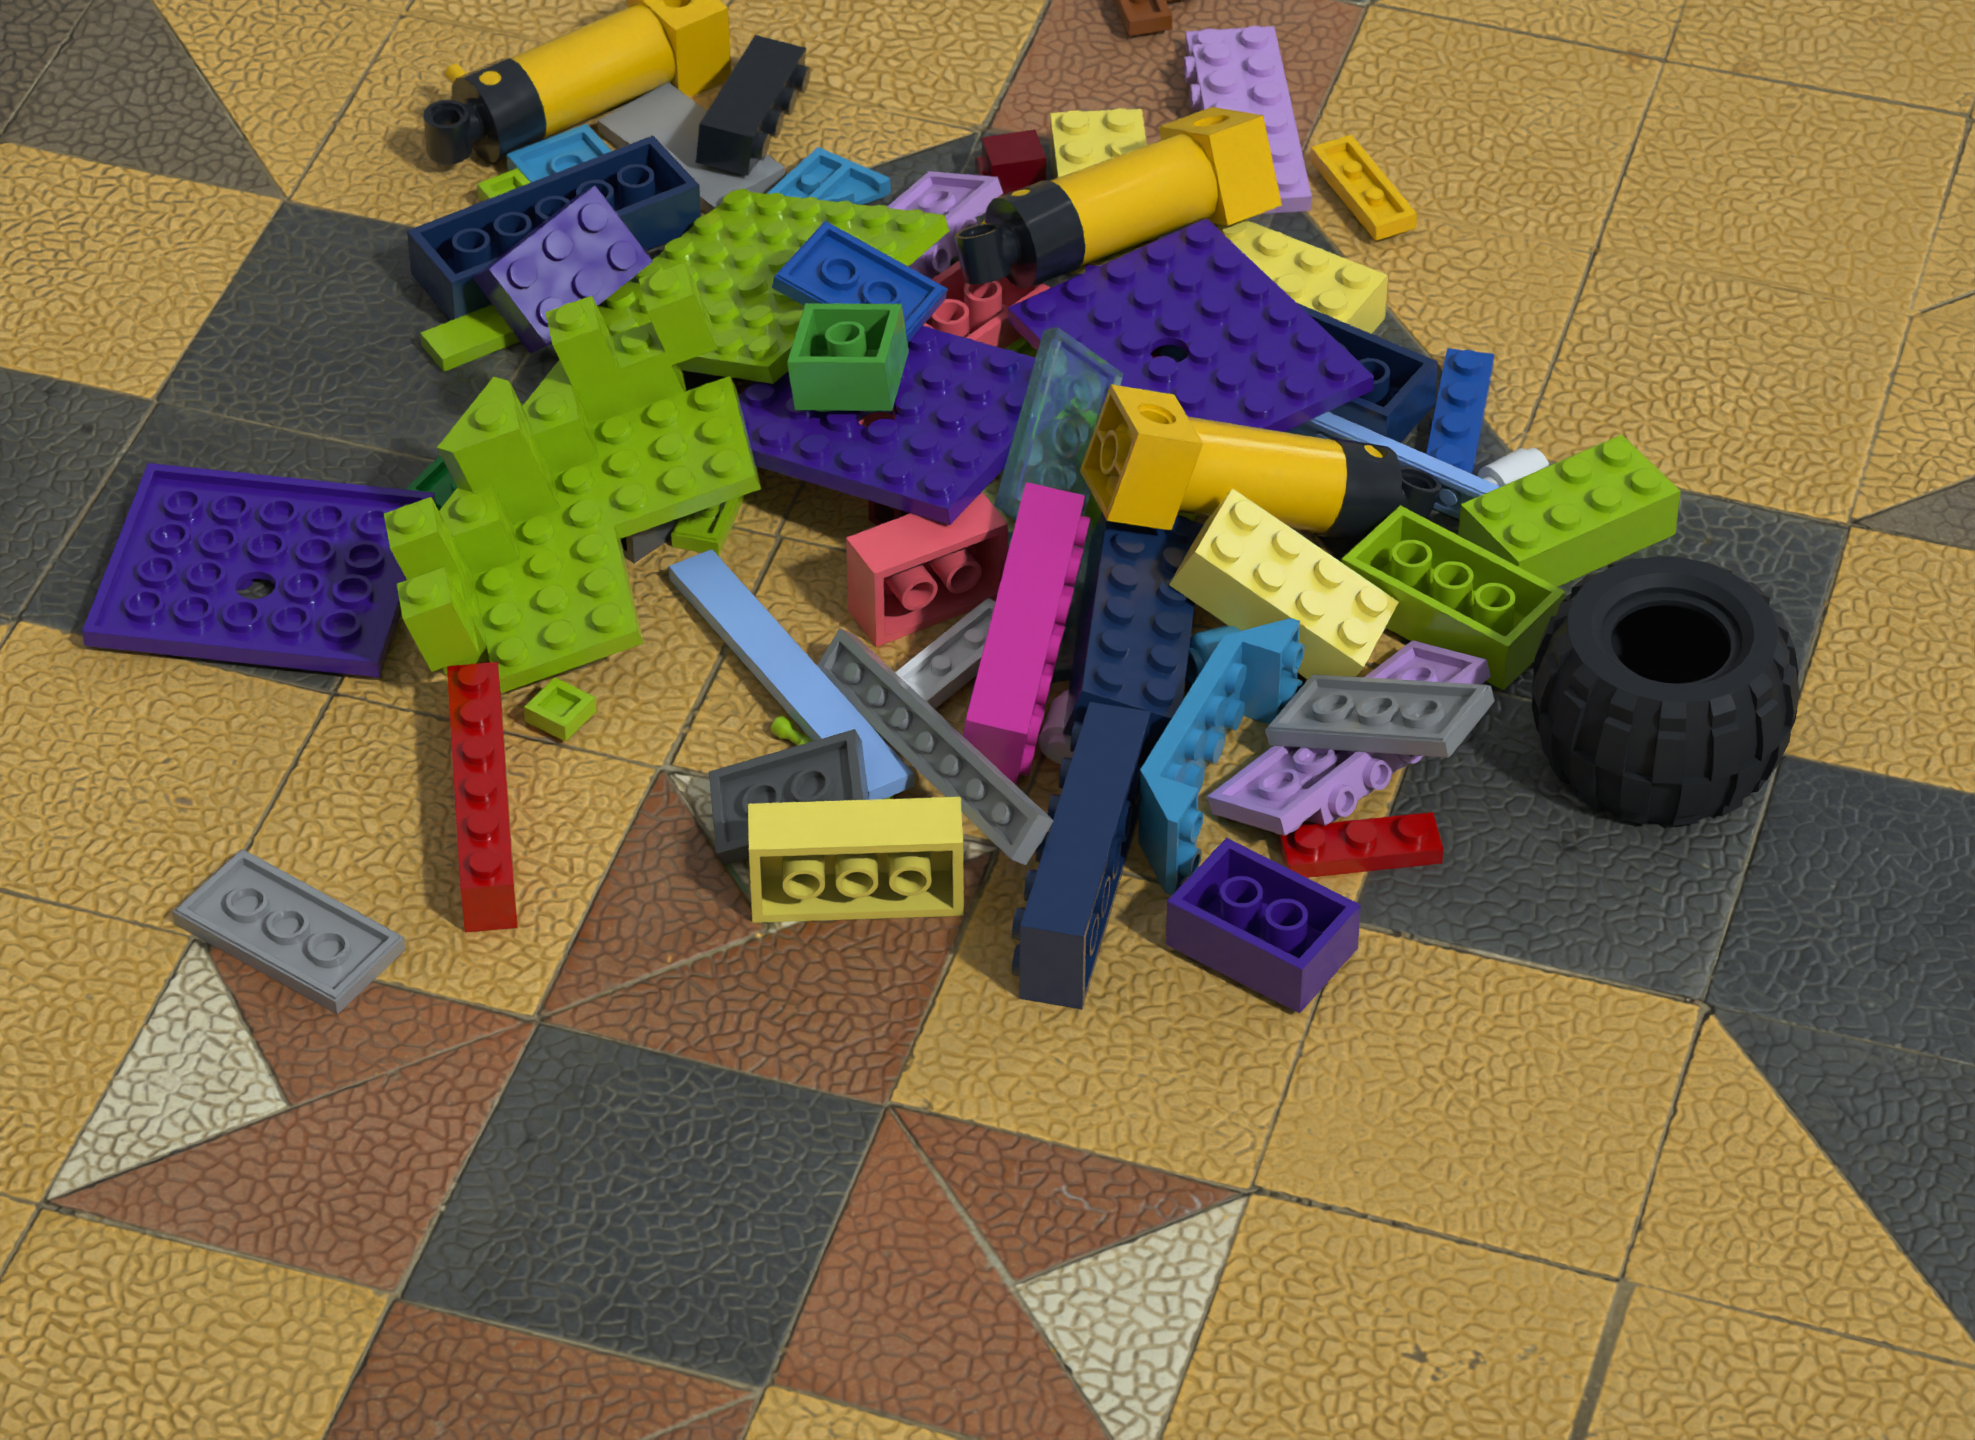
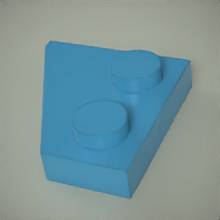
M817 147L767 194L781 193L783 196L815 197L818 200L833 202L850 201L852 204L864 205L888 196L891 193V178Z

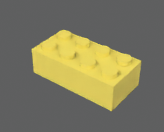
M1118 108L1103 111L1072 110L1050 113V161L1053 179L1147 145L1142 109ZM1159 237L1081 265L1078 270L1067 274L1085 273L1086 265L1101 266L1159 240Z
M1246 219L1229 226L1212 223L1296 303L1371 334L1385 319L1387 274Z
M1233 488L1206 520L1169 583L1175 590L1225 624L1235 626L1241 631L1289 618L1299 620V643L1305 645V652L1297 673L1306 679H1309L1312 674L1356 677L1364 668L1399 601Z
M961 797L748 804L752 923L964 916Z

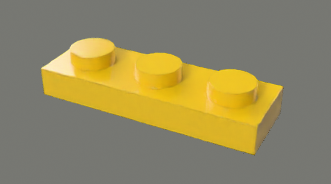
M1352 134L1311 147V163L1375 241L1416 229L1417 213Z

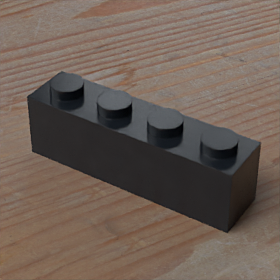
M758 35L753 37L699 124L695 163L748 176L757 160L764 161L771 137L777 138L779 136L785 114L791 115L793 113L798 92L805 93L811 68L805 66L806 47Z

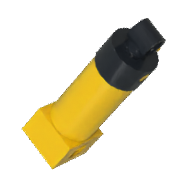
M626 0L627 8L513 57L502 58L469 73L458 64H452L445 71L446 78L452 83V100L434 102L424 111L427 154L434 162L447 165L463 162L469 158L473 149L486 162H497L506 158L508 153L540 142L548 136L645 95L667 83L673 85L689 98L723 84L731 74L729 8L721 0Z
M1211 107L1159 126L1160 141L1056 179L1041 181L992 199L987 206L986 217L982 224L965 228L954 235L964 282L967 284H984L1007 277L1017 287L1021 289L1029 288L1078 270L1081 265L1194 224L1205 218L1211 223L1229 226L1282 206L1264 116Z
M1110 384L1080 468L1085 482L1107 521L1170 531L1178 512L1210 516L1233 488L1294 530L1313 532L1317 536L1361 542L1400 505L1429 520L1441 490V483L1431 474L1413 467H1401L1396 452L1388 446L1339 438L1323 439L1188 417L1173 394Z

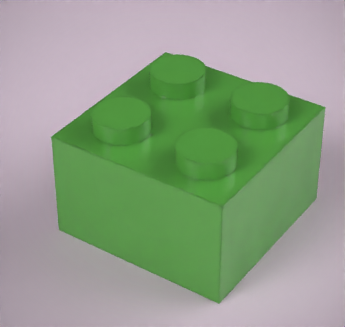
M805 303L787 361L795 410H814L817 412L841 410L864 411L868 413L892 411L909 353L902 304Z

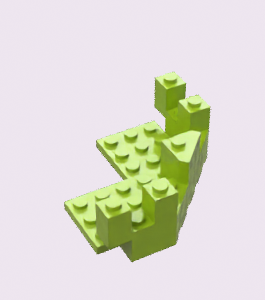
M686 262L639 278L646 312L651 322L630 328L616 335H610L592 296L545 312L552 345L559 357V361L523 406L510 381L494 376L438 445L437 449L458 487L442 508L438 510L432 497L384 513L390 549L407 579L397 583L403 621L431 672L443 668L447 675L448 666L477 664L488 660L490 662H498L502 694L644 644L621 539L761 489L737 390L731 376L686 391L683 374L678 363L718 349L710 315Z

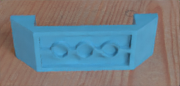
M1289 618L1223 635L1140 769L1138 843L1167 894L1173 895L1181 887L1185 878H1189L1200 865L1202 850L1196 847V842L1203 823V812L1198 811V793L1203 784L1205 769L1208 764H1216L1222 754L1227 733L1230 729L1237 730L1243 716L1270 724L1303 686V682L1297 679V671L1300 668L1305 652V645L1299 643V620Z

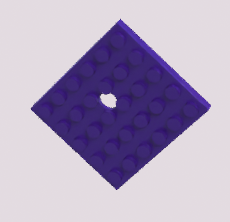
M1207 218L1008 307V322L1047 361L1080 370L1082 387L1078 392L1099 413L1102 410L1110 384L1173 394L1188 417L1286 432L1373 391L1374 376ZM1175 345L1183 348L1188 355L1182 361L1176 362L1174 359L1166 356L1153 358L1151 353L1160 346Z
M922 326L908 342L909 353L892 411H878L893 414L896 417L894 420L879 419L872 422L869 427H865L859 422L863 417L871 413L864 411L831 410L828 412H817L814 410H795L789 371L774 384L753 381L738 398L756 466L951 525L1082 387L1080 370Z
M147 463L82 630L84 646L380 677L401 615L397 583L407 580L390 549L384 513L432 497L435 503V493ZM254 579L268 580L272 582L274 589L271 594L260 599L242 597L238 594L237 590L249 588L254 583Z

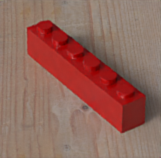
M498 662L452 665L447 667L464 930L467 933L518 928L499 666Z

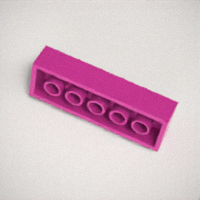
M1028 482L1025 483L963 731V736L1016 786L1019 774L1030 775L1036 743L1045 713V705L1050 693L1055 664L1060 652L1065 623L1075 588L1072 586H1075L1084 548L1080 547H1084L1090 523L1089 517L1081 516L1085 495Z

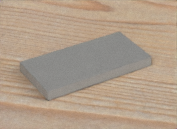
M670 83L652 90L598 120V133L618 148L653 135L700 185L701 209L707 214L723 203L724 196L734 190L747 189L749 192L763 193L774 187L785 177V167L769 155H766L764 161L757 160L748 176L695 163L699 124L707 110Z
M1312 674L1265 729L1269 745L1449 758L1495 702L1491 686L1481 684Z
M243 849L237 852L172 911L174 924L337 1015L406 950L405 938L402 935Z

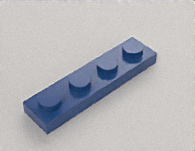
M1447 348L1426 454L1473 474L1495 354Z

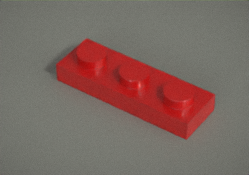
M1433 812L1331 822L1326 826L1320 824L1301 825L1297 830L1288 833L1286 836L1279 834L1278 840L1284 867L1306 878L1443 863L1444 849Z

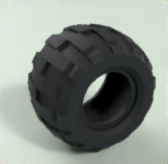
M1657 555V557L1625 559L1608 564V569L1598 574H1588L1571 588V594L1560 603L1556 616H1551L1535 656L1532 680V712L1536 729L1540 735L1543 752L1549 759V765L1561 782L1571 784L1577 790V797L1595 809H1604L1621 816L1623 820L1646 825L1647 823L1671 824L1672 826L1697 824L1700 819L1713 815L1724 816L1743 805L1744 798L1750 796L1751 793L1759 792L1765 781L1769 779L1779 764L1790 742L1791 730L1796 721L1800 694L1798 685L1799 670L1795 647L1783 615L1769 606L1770 597L1754 583L1744 581L1732 574V570L1711 562L1683 558V556Z

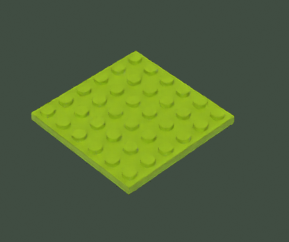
M738 189L725 195L723 203L714 208L710 213L696 219L694 226L681 237L667 243L665 250L655 257L652 263L597 307L611 336L651 322L646 312L639 278L686 262L710 315L718 349L678 363L680 369L774 384L789 371L787 361L804 310L803 305L772 288L774 276L824 221L829 222L908 267L950 230L944 214L927 213L920 209L901 210L887 208L885 205L867 206L852 204L850 201L833 202L818 200L815 197L799 198L783 196L781 193L765 194L749 192L747 189Z

